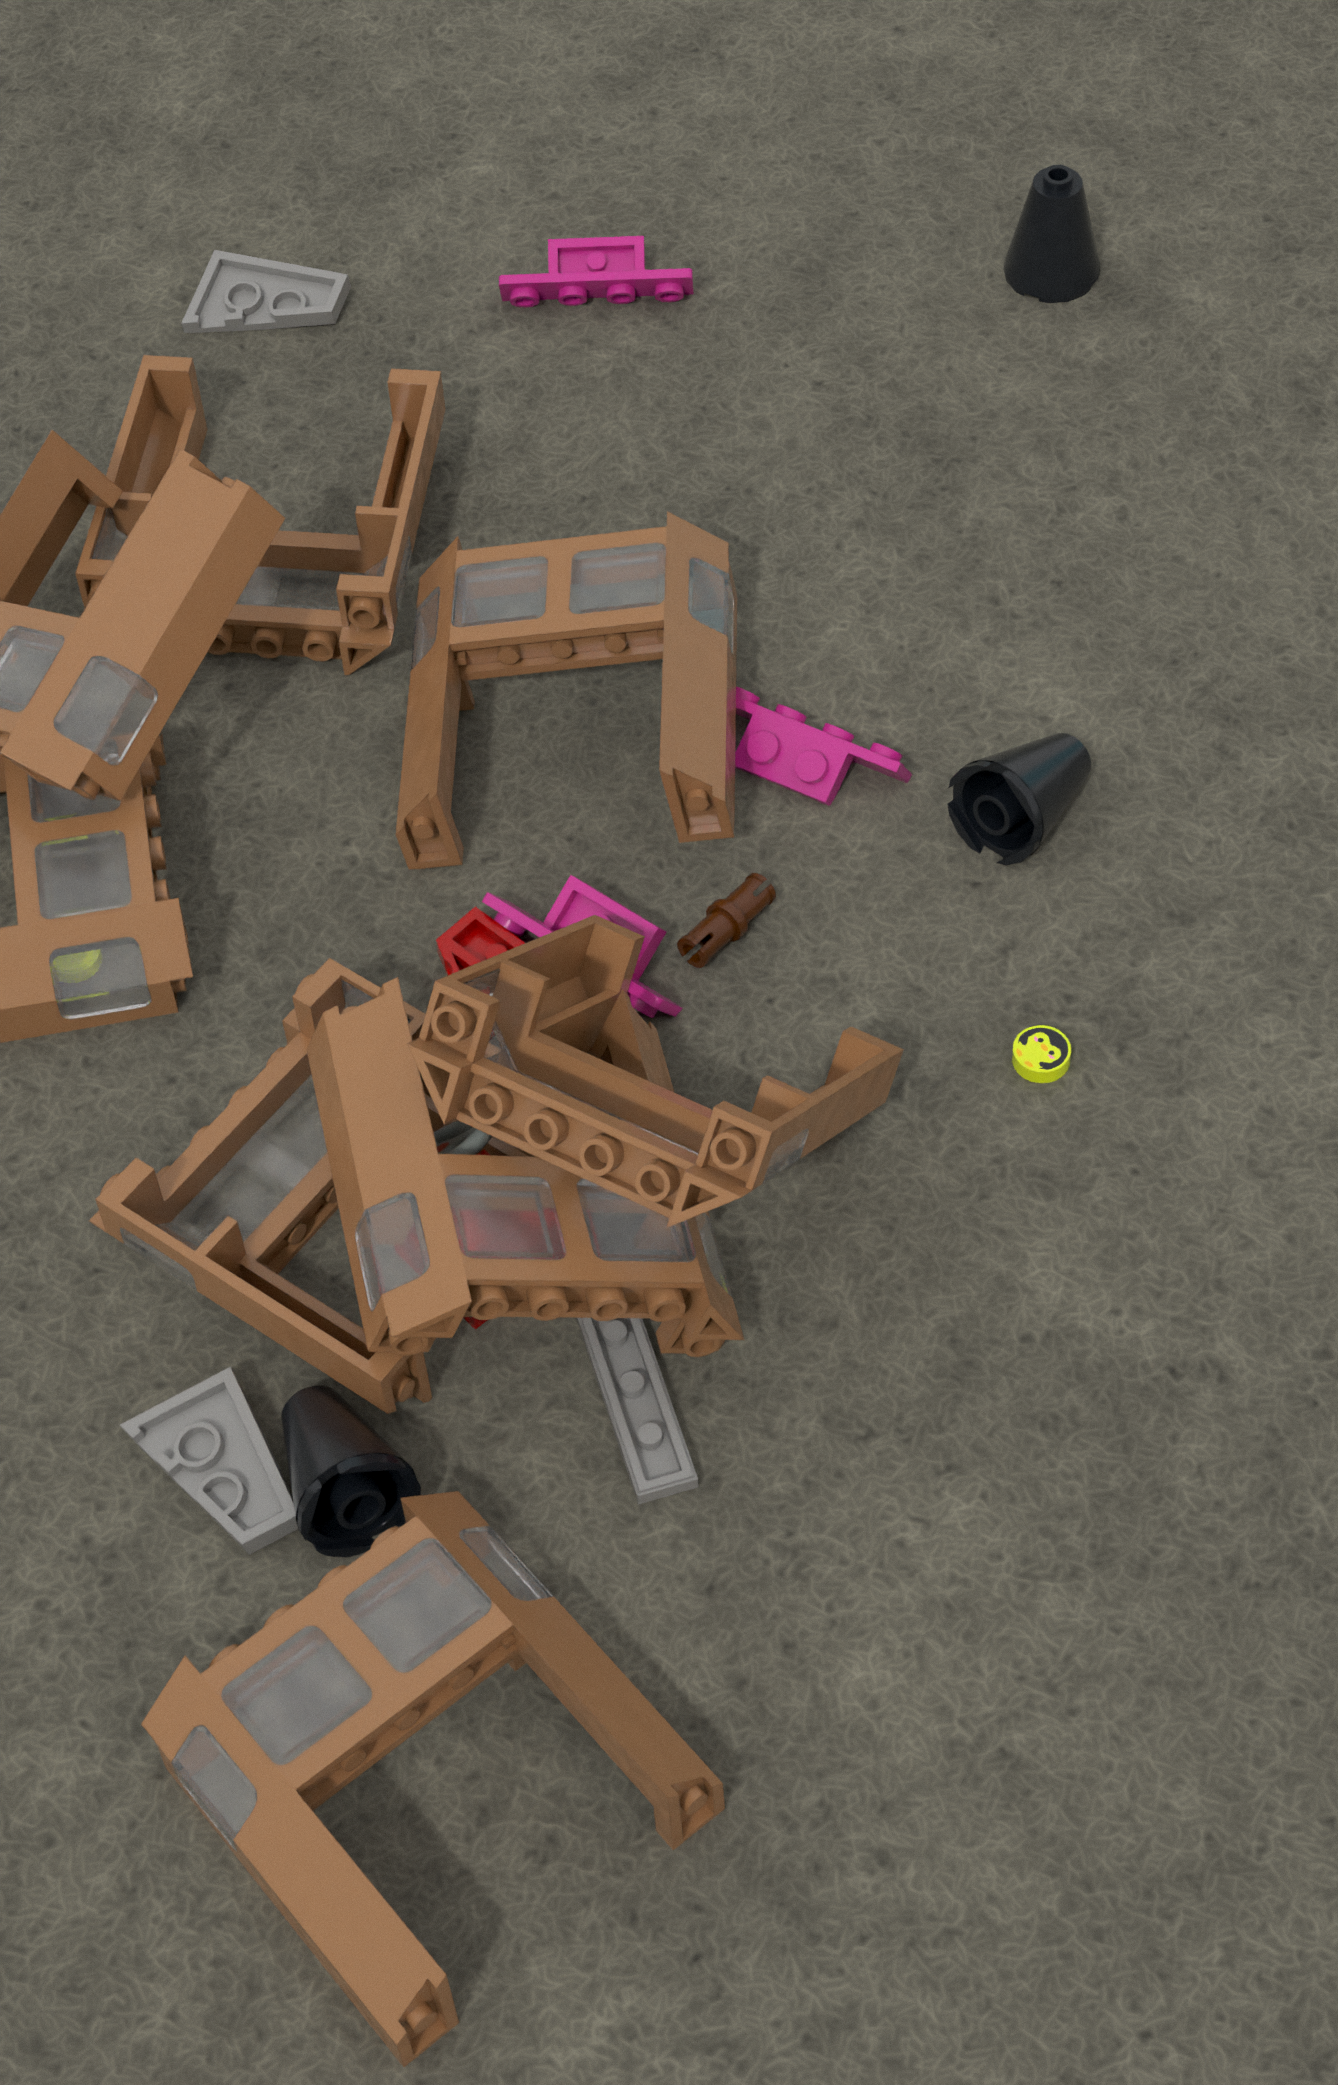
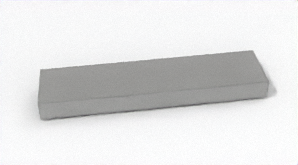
M576 1318L638 1505L698 1488V1477L643 1319L616 1318L610 1321H597L593 1318Z

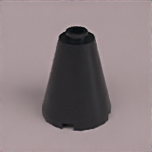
M1052 165L1040 170L1034 176L1004 261L1005 278L1013 290L1022 296L1026 293L1038 297L1039 302L1044 303L1069 302L1087 294L1100 275V261L1083 181L1076 171L1067 166Z
M1057 733L968 763L950 779L948 787L953 786V800L947 805L949 816L957 833L977 853L980 854L985 846L1002 856L1003 858L997 862L998 864L1011 865L1023 862L1038 849L1089 776L1091 771L1089 753L1085 746L1074 736L1067 733Z
M317 1385L301 1389L295 1393L284 1405L281 1420L298 1529L305 1541L307 1540L312 1543L316 1551L324 1556L347 1558L363 1554L370 1550L371 1545L375 1541L372 1538L373 1536L395 1525L401 1527L406 1523L401 1498L421 1495V1486L416 1478V1474L410 1464L333 1388Z

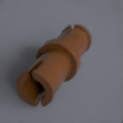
M751 873L728 897L715 900L708 906L706 917L688 934L678 940L677 948L681 956H685L693 947L700 944L701 948L687 962L696 968H702L729 941L735 942L746 934L748 923L776 899V892L772 884L768 885L755 897L753 892L767 879L758 873Z

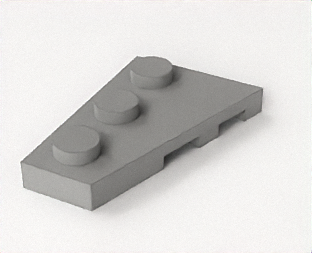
M214 250L181 325L184 333H203L336 324L351 289L348 274Z
M231 1367L120 1424L124 1432L249 1555L298 1529L292 1493L243 1387Z

